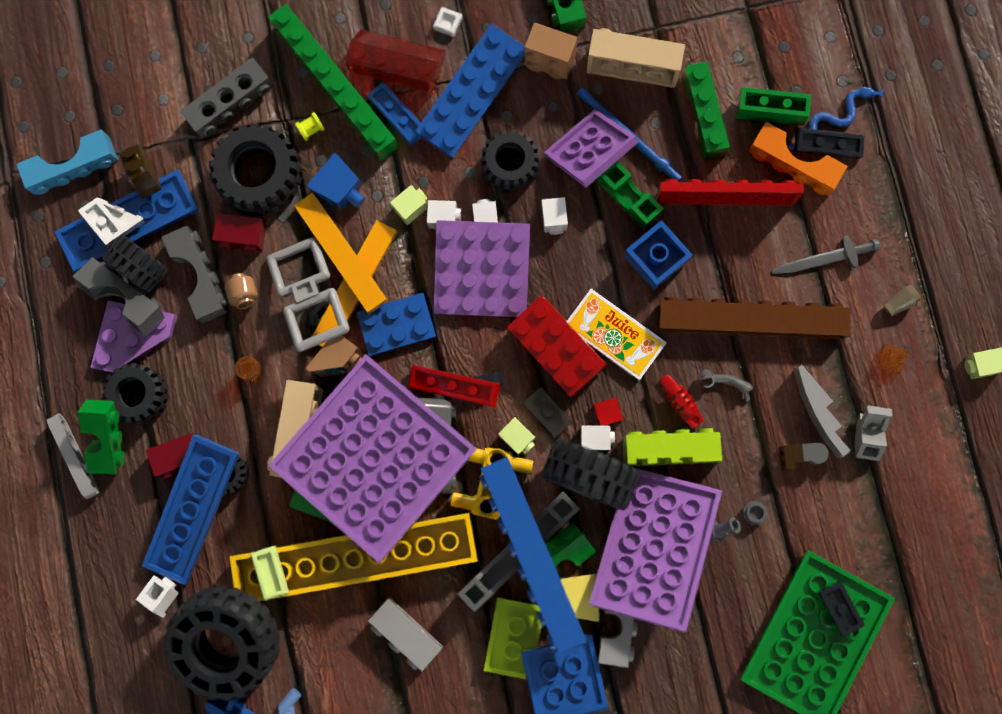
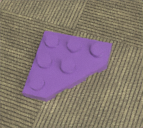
M108 301L90 368L114 373L113 370L115 368L122 369V365L129 364L143 357L160 343H165L172 338L177 315L162 312L165 318L144 337L127 324L122 315L125 304Z

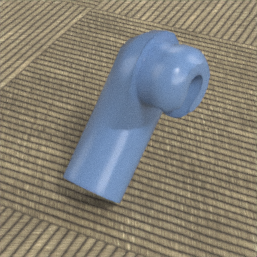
M292 688L279 703V714H295L294 704L301 697V694L296 689Z

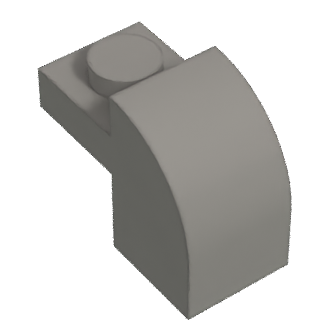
M867 406L864 414H859L855 432L856 458L880 461L887 447L885 431L892 419V409Z

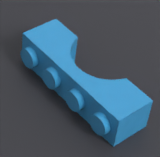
M101 129L81 137L77 153L68 162L57 165L49 164L37 155L16 165L25 189L34 195H40L48 192L50 188L66 185L70 180L77 177H86L92 171L99 168H108L112 163L118 161L110 137Z

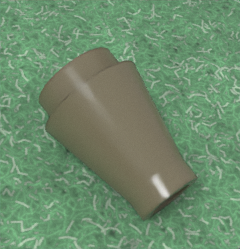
M912 285L903 286L883 307L892 317L899 312L918 305L917 302L921 300V297Z

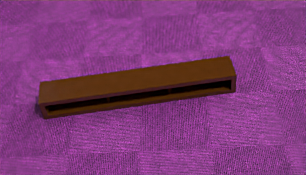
M665 297L658 304V332L846 339L851 336V308L843 307V304L838 303L829 304L828 307H821L819 303H805V306H796L795 302H782L781 305H772V301H758V304H749L748 300H735L734 303H725L724 299H712L711 302H702L701 298H688V301H678L677 297Z

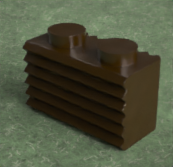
M137 144L129 147L120 153L128 181L141 198L144 199L161 190L153 163L143 148H141V145Z

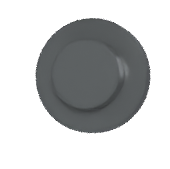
M751 501L745 505L743 517L749 524L759 525L766 520L767 509L763 503Z

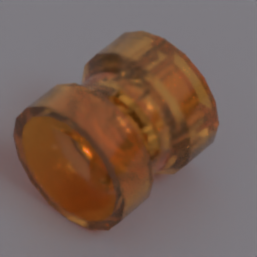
M244 356L236 362L235 371L245 381L256 382L263 375V366L253 357Z

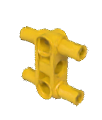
M490 447L485 448V450L477 449L467 460L482 464L481 466L485 467L491 464V457L494 454H501L504 458L508 457L513 470L516 472L531 474L533 466L532 460L514 457L511 452ZM481 481L478 493L475 496L453 493L451 506L471 510L473 515L497 520L501 517L499 511H492L488 514L481 511V503L492 497L489 488L484 490Z

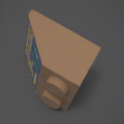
M341 335L327 341L306 369L317 378L348 374L362 359L364 354L358 347Z

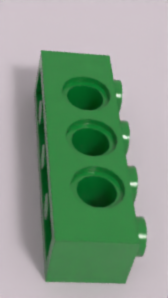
M546 0L547 5L552 6L553 13H551L553 26H558L559 31L568 32L586 26V14L581 0ZM566 3L570 7L562 8L560 5Z

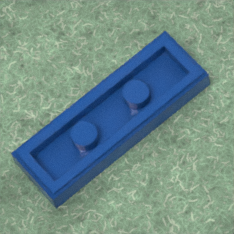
M384 82L366 95L367 99L410 146L421 138L415 134L421 122Z

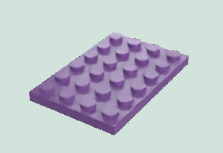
M635 468V470L639 471L640 479L628 508L624 511L619 509L615 511L589 605L686 633L722 490Z

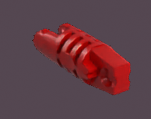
M669 375L662 376L659 381L668 395L665 398L676 413L692 429L700 425L704 419L696 406V402L684 386L679 387L677 382Z

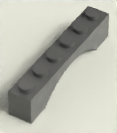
M564 492L535 518L544 542L550 539L580 509ZM507 546L458 595L475 612L518 570L516 568L520 565L518 557L513 558Z

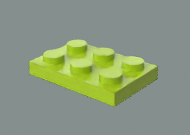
M497 598L484 671L526 679L520 652L538 647L541 624L537 613L541 611L538 605Z

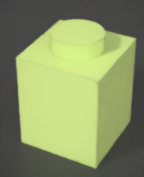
M412 185L390 202L393 210L406 225L428 209L426 203L428 198L421 189L415 190Z
M1002 348L977 352L965 357V370L970 374L971 379L1002 373Z
M515 417L498 433L499 437L518 456L522 452L526 455L535 446L533 443L535 436Z

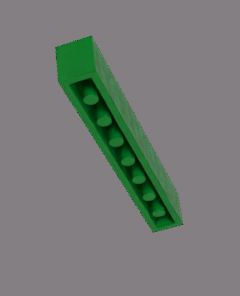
M284 4L268 16L276 32L378 159L382 161L398 149L394 136L289 6Z

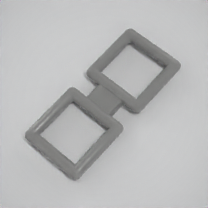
M311 237L266 257L277 295L280 298H284L294 294L296 303L288 305L283 309L296 351L302 352L349 331V325L336 290L330 288L319 293L316 285L328 280L330 273L318 240L315 237ZM311 248L319 273L285 287L277 261ZM329 299L338 326L303 340L294 313Z

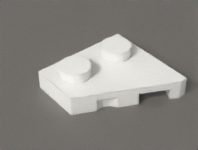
M98 197L78 210L107 248L115 242L119 235L126 236L145 223L141 216L130 214L123 208L110 205L107 201Z

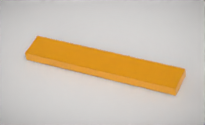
M312 192L295 204V208L367 313L371 314L388 302L314 193Z
M376 220L357 254L371 277L374 276L397 234V230ZM343 279L337 290V295L348 322L359 303V299L345 279ZM329 304L312 337L338 326L331 304ZM326 342L319 344V346L323 347Z

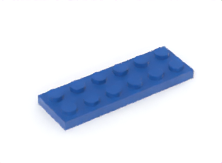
M491 23L421 122L415 134L453 159L525 56V46Z
M178 169L158 179L161 185L160 191L144 199L134 191L110 203V205H116L130 214L139 215L143 218L145 223L126 235L134 243L200 211ZM83 217L55 231L74 272L81 269L92 257L98 262L102 261V256L110 248L106 247Z
M193 435L142 567L183 585L189 582L240 454L239 452L200 435Z

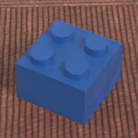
M661 220L627 248L624 257L653 290H656L687 264L692 254Z

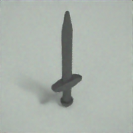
M846 235L843 237L842 249L788 262L773 269L772 274L794 273L847 259L850 266L855 269L858 266L857 255L871 251L876 253L881 249V245L878 240L871 239L869 243L854 246L851 239Z

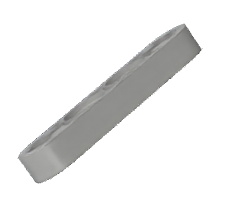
M58 413L47 419L50 431L82 496L85 499H89L99 494L97 483L92 473H87L85 459L65 418Z

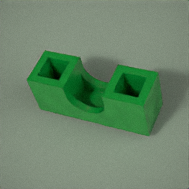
M617 160L598 177L597 182L638 226L645 231L661 216L664 208L648 192L643 194L631 180L632 175Z
M85 400L77 412L80 432L93 434L100 440H92L84 452L87 473L116 474L120 466L124 464L125 453L121 450L122 433L118 429L119 412L115 409V402Z
M573 522L545 543L555 567L563 560H572L578 567L596 552Z

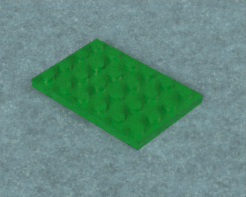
M806 550L739 679L800 714H837L895 598L813 552ZM837 581H842L865 624L864 627L845 637L839 634L817 592Z

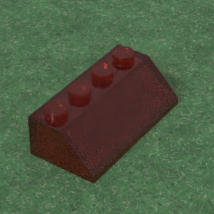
M360 29L350 42L345 63L348 71L351 73L435 93L446 50Z

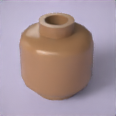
M237 273L232 275L230 280L225 283V292L230 305L235 306L237 309H246L254 305L258 298V292L253 278L243 273Z

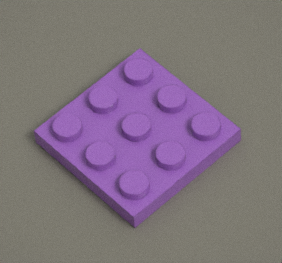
M594 109L546 150L544 154L548 160L584 187H587L634 147L638 141L635 135Z

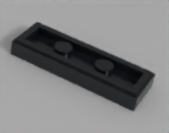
M797 128L794 152L861 159L863 158L865 135Z

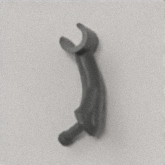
M707 369L701 372L702 378L709 377V379L702 381L704 387H712L714 383L728 384L737 388L740 392H744V400L746 402L750 401L749 391L753 389L750 383L732 375L712 374Z

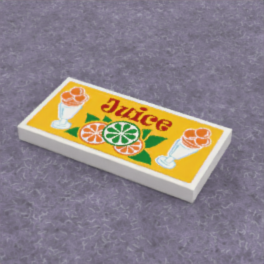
M592 289L589 290L567 320L592 348L638 381L667 343Z

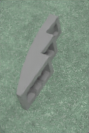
M800 365L793 372L809 417L837 458L844 457L851 450L835 433L842 425L826 408L833 400L804 366Z

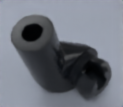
M329 299L307 308V327L318 326V313L322 308H328L330 304Z

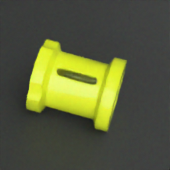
M315 112L311 113L312 116L303 122L295 123L305 141L309 140V136L319 130H325Z

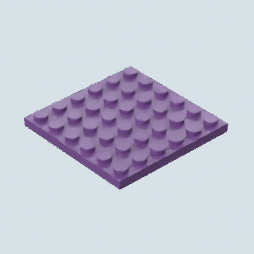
M365 354L268 466L380 563L477 449Z

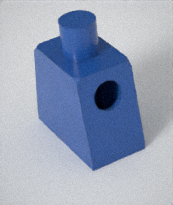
M336 153L331 156L307 185L311 193L313 192L315 196L339 209H343L348 202L354 207L359 208L365 201V197L358 192L362 186L360 180Z

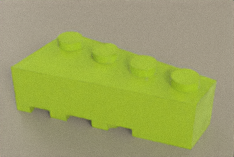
M713 428L699 429V433H690L689 429L675 430V433L666 434V431H652V434L629 432L622 439L624 463L630 467L715 463L722 461L720 432H713Z

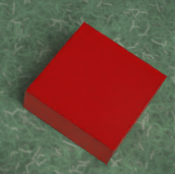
M617 398L593 405L600 426L623 421Z

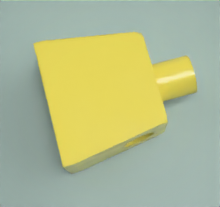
M596 573L560 578L576 617L599 622V608L589 605L597 577Z

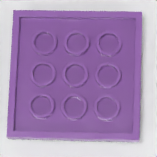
M437 220L434 314L518 317L527 309L530 224Z

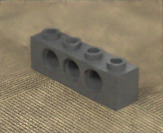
M252 57L180 112L199 137L203 139L204 137L211 136L216 131V128L223 123L231 121L240 110L247 109L256 98L266 95L273 84ZM245 84H251L248 89L242 90ZM233 97L231 102L224 103L226 98ZM215 110L212 116L206 117L209 111Z

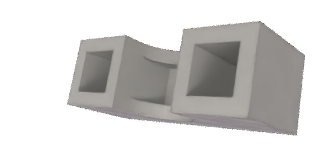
M604 610V613L619 617L621 629L613 637L600 636L598 663L628 667L629 661L633 662L634 647H631V639L636 637L638 623L634 622V618Z

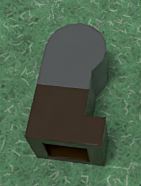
M821 443L784 445L779 447L782 471L796 469L795 463L807 462L811 465L824 463L829 454L826 446Z

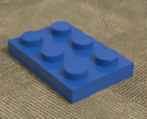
M424 293L383 304L371 314H368L366 310L357 312L369 357L437 338Z

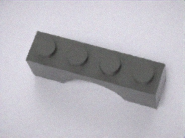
M185 226L162 236L170 258L177 263L193 265L197 272V286L188 298L196 320L203 324L228 313L225 307L228 304L223 292L219 293L216 286L219 284L218 278L214 271L210 272L208 267L210 259L205 251H201L199 244L202 241L197 231H192L188 226Z
M92 257L72 276L78 287L94 300L105 296H118L125 299L126 302L122 315L127 324L144 337L165 318L161 311L162 306L154 298L148 299L140 288L136 285L134 287L129 285L125 277L119 273L117 275L114 274L110 266L103 261L99 263Z

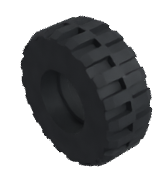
M218 586L214 589V587H207L202 589L201 592L191 595L173 614V617L166 626L163 644L164 648H166V660L171 665L170 670L174 676L181 680L180 683L184 687H189L196 695H204L211 700L223 699V701L234 700L236 696L238 698L245 697L261 685L278 658L280 634L278 631L276 632L277 624L274 617L271 618L269 609L258 602L257 597L252 594L248 595L239 588L229 589V586ZM206 630H218L231 637L238 647L239 656H227L215 650L207 639Z

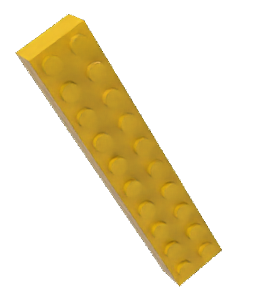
M466 513L414 523L380 563L348 535L276 548L289 593L275 598L477 562L478 555L471 515ZM251 553L230 556L234 588L242 589L248 595H254L258 598L257 601H263L264 598Z

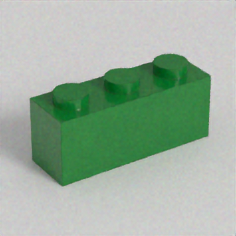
M742 87L737 97L735 119L804 126L810 117L812 94Z

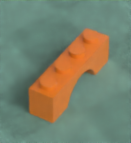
M765 122L749 150L755 159L770 163L775 170L790 174L795 181L808 184L813 187L815 192L821 195L826 194L829 196L835 190L848 167L828 155L816 162H804L795 158L787 148L786 132L768 122Z

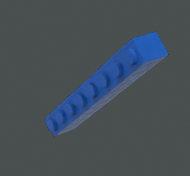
M508 457L480 468L483 475L479 476L483 488L484 490L489 488L492 495L489 498L491 507L494 512L499 511L502 520L498 521L503 535L508 533L511 543L507 544L513 558L517 556L521 565L517 567L522 580H528L531 587L527 590L532 604L537 602L541 611L537 613L542 628L547 626L550 636L547 637L551 650H557L558 654H561L586 643L587 640Z

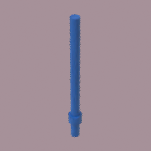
M583 87L577 92V95L593 110L596 109L635 135ZM636 136L638 143L635 147L655 164L654 168L661 174L665 173L670 179H676L679 182L682 176L670 166L671 163L664 157L658 156Z

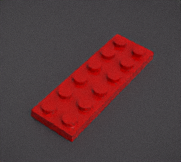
M667 179L664 182H660L656 193V201L659 204L793 206L804 193L803 183H796L794 180H786L782 183H772L771 180H761L758 183H749L748 180H737L734 183H725V180L718 179L712 180L711 183H703L698 179L688 180L687 182Z

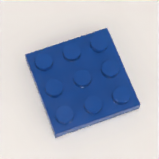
M592 634L584 635L587 640L586 643L561 654H558L557 650L552 651L549 644L520 652L534 714H586L608 707Z

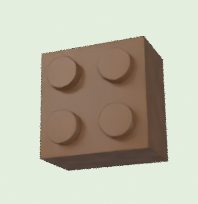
M534 22L525 45V66L535 72H546L552 78L567 80L576 57L578 37Z

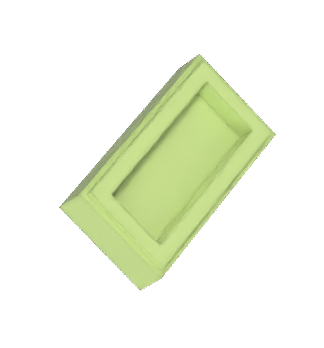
M276 546L251 553L264 601L289 593Z

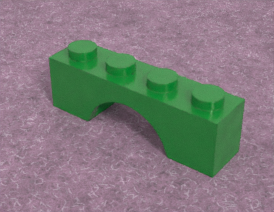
M708 61L685 66L682 80L687 98L691 100L694 107L698 127V143L703 161L724 157L730 146Z

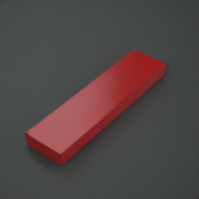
M412 365L408 388L496 407L500 384Z

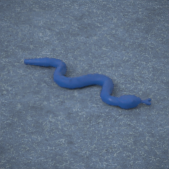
M863 87L851 91L845 100L846 118L839 119L829 113L820 112L811 117L808 129L818 130L817 124L820 121H825L837 128L848 127L854 122L856 117L854 98L859 96L867 99L875 95L884 97L882 94L884 90L881 89L879 92H876L868 87ZM788 144V150H794L795 144Z

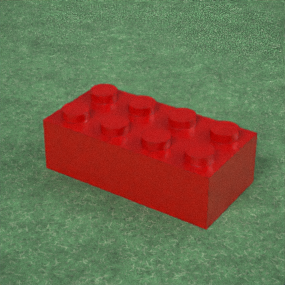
M543 295L537 298L507 326L570 397H574L607 366L603 359Z

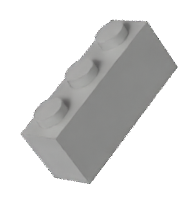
M391 598L387 599L368 621L372 624L370 629L379 637L384 635L390 641L388 643L389 647L397 654L402 652L407 657L406 662L414 670L419 668L423 671L444 647Z

